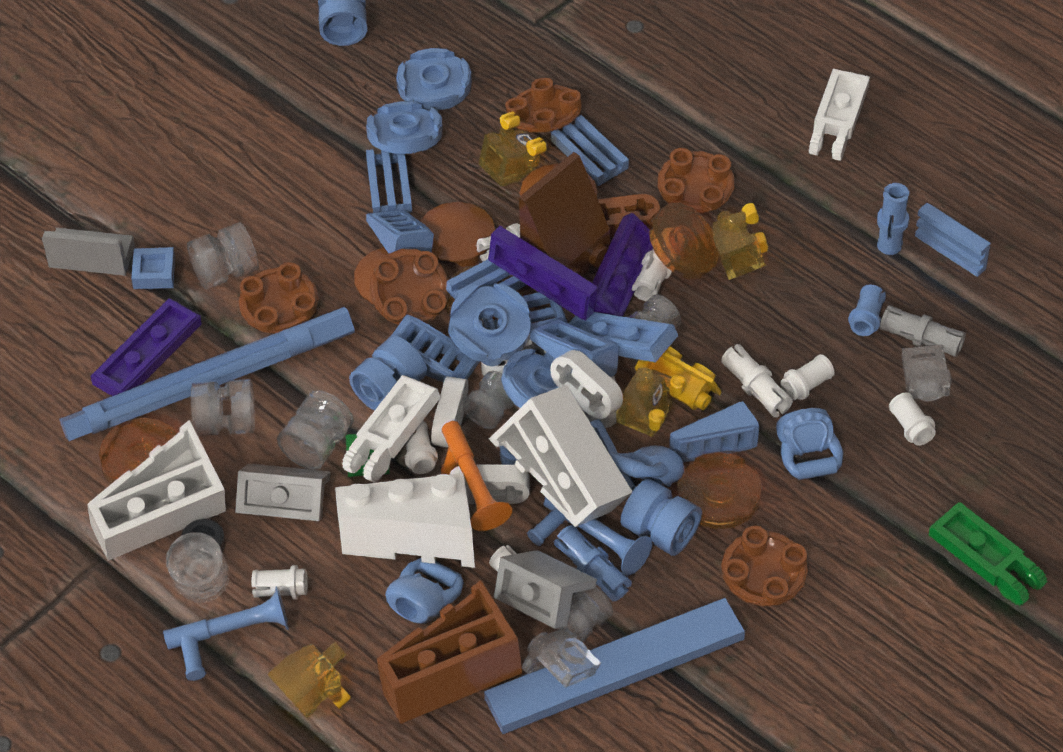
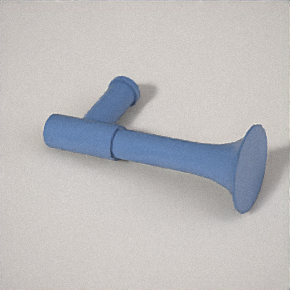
M546 497L544 506L551 510V512L533 529L527 532L529 539L537 546H541L544 540L565 520L571 523ZM597 519L577 526V528H581L618 554L622 560L621 571L624 575L629 576L637 572L650 554L652 541L648 536H642L637 540L627 539Z
M276 586L273 596L261 605L214 619H204L164 630L163 634L168 650L181 646L186 667V678L190 681L202 679L206 675L205 669L202 666L198 641L264 622L279 623L284 625L287 630H289L282 598Z

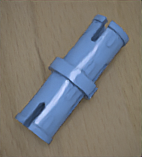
M891 183L884 188L883 206L877 214V224L880 228L877 247L879 251L887 255H894L901 251L903 231L906 230L909 224V214L906 210L909 190L900 183Z
M567 526L557 535L559 539H555L554 545L577 566V570L596 578V584L609 599L617 601L628 592L626 587H631L632 581L608 560V554L601 547L596 548L575 526Z

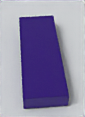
M634 213L623 216L592 282L598 287L594 312L623 317L634 293L632 286L642 270V260L645 254L653 249L658 238Z
M499 226L491 234L488 257L490 262L582 320L586 321L594 313L598 291L596 285L502 226Z
M169 298L91 375L92 385L111 396L142 385L202 325L201 316Z

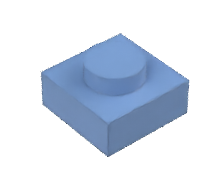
M174 247L134 249L131 278L133 289L173 288L175 271Z

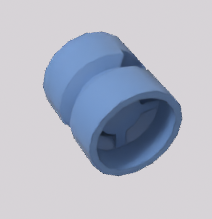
M318 0L320 35L325 41L333 45L349 46L358 43L365 37L367 33L366 0Z
M391 336L374 351L371 358H366L351 372L349 381L358 398L367 407L375 411L402 375L421 381L427 374V366L423 357L409 342L400 337Z
M647 478L634 489L622 511L620 522L623 527L640 537L650 535L651 541L654 542L656 547L675 556L688 545L694 536L701 520L702 510L685 498L676 496L672 499L670 489L653 479Z

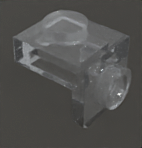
M943 344L902 349L901 359L907 393L913 396V399L934 401L942 396L950 395L951 372L947 369Z
M564 627L549 634L543 632L536 636L527 648L529 654L522 665V669L527 674L546 667L567 688L595 675L601 662L587 649L583 642L567 627Z

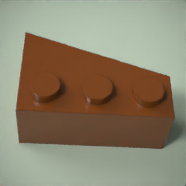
M481 580L471 587L472 594L456 606L448 604L440 610L441 617L424 630L418 627L377 658L383 694L400 724L523 673L518 638Z

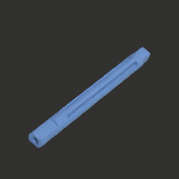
M345 307L83 407L81 411L59 419L65 437L71 441L89 433H98L353 334L355 329L350 314Z

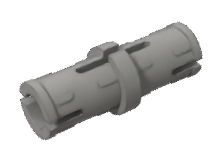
M891 305L887 306V310H885L880 323V330L912 340L913 345L920 348L925 345L957 357L961 351L966 333L934 322L931 316L924 314L920 317Z

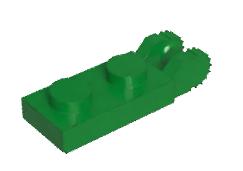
M958 502L930 526L929 536L992 586L996 585L1000 593L1015 605H1023L1030 598V594L1025 586L1010 574L1013 569L1019 579L1033 589L1040 590L1048 582L1043 570L1027 558L1022 549L961 502Z

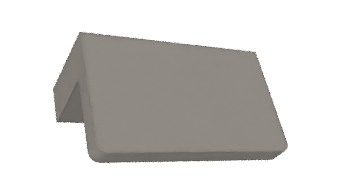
M56 228L55 232L45 231L42 237L49 268L126 276L135 247L132 235Z
M247 464L238 471L235 513L320 521L323 512L324 485L330 481V472Z
M540 551L500 557L494 598L556 629L568 625L573 593L595 589L597 579Z

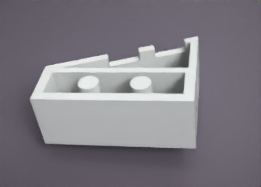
M567 385L530 398L489 438L497 448L504 446L517 459L515 466L523 474L530 472L543 485L540 492L575 527L610 513L632 494V490Z
M190 420L182 425L180 432L162 447L158 445L149 453V458L132 472L129 470L87 504L91 527L107 561L178 532L193 521L209 519L226 511L225 489Z
M463 473L440 474L432 477L396 479L387 482L335 487L342 554L396 559L397 553L421 556L422 562L433 564L436 562V557L461 560L463 567L475 568L472 526Z

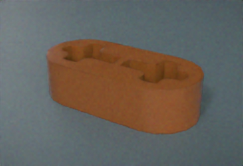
M635 194L598 200L610 228V238L614 237L623 216L634 213L651 231L659 225L660 204L653 196ZM639 211H644L646 216H641Z

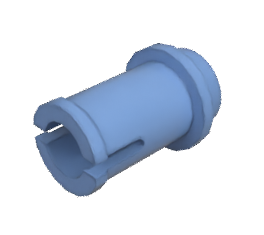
M871 284L862 287L857 306L850 312L848 317L851 330L857 335L869 336L880 327L881 319L879 314L886 299L885 292L881 293V287Z

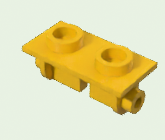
M670 346L657 362L638 360L635 371L639 373V378L657 388L661 384L663 392L669 386L670 379L673 376L681 375L685 377L686 387L679 397L671 396L693 410L697 408L705 410L711 401V396L708 395L710 391L719 396L722 393L714 381L716 375L711 370L697 362L691 367L681 361L682 355Z

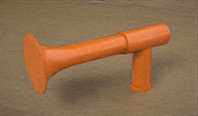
M457 421L446 423L442 427V433L448 444L445 462L441 468V474L450 475V472L459 466L476 504V512L470 519L472 528L477 531H488L497 528L510 518L512 507L509 503L497 502L491 496L475 463L473 452L460 424Z

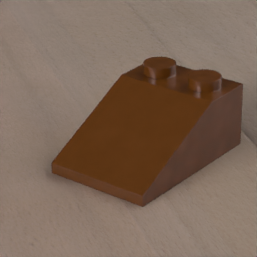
M575 152L570 154L519 197L520 238L583 278L593 269L600 267L610 246V228L580 155Z

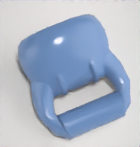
M821 408L801 409L785 414L777 421L776 431L782 443L781 456L783 464L793 477L803 480L837 473L842 466L843 449L840 441L833 433V423L826 410ZM826 449H830L833 457L794 463V455L802 456L804 453L822 452Z
M655 445L642 447L632 453H610L621 473L643 480L650 478L663 486L670 487L684 473L682 458L675 451L667 447Z
M419 558L408 563L399 578L388 586L385 596L389 606L398 615L411 622L425 624L436 621L440 616V610L460 596L464 582L460 573L437 561L435 564L424 563ZM420 573L442 583L443 585L449 587V589L443 590L438 582L434 583L429 579L422 577Z

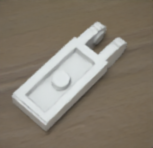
M837 69L832 70L814 120L809 154L818 156L819 151L822 149L824 134L837 136L832 147V159L842 160L847 140L852 137L869 88V76Z
M402 375L356 434L357 438L342 459V468L350 473H355L365 464L363 477L371 482L379 481L381 476L388 470L391 458H395L441 398L438 389ZM370 449L374 450V452L368 460Z

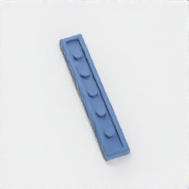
M723 598L484 691L485 701L502 734H505L744 640L745 631L726 598Z

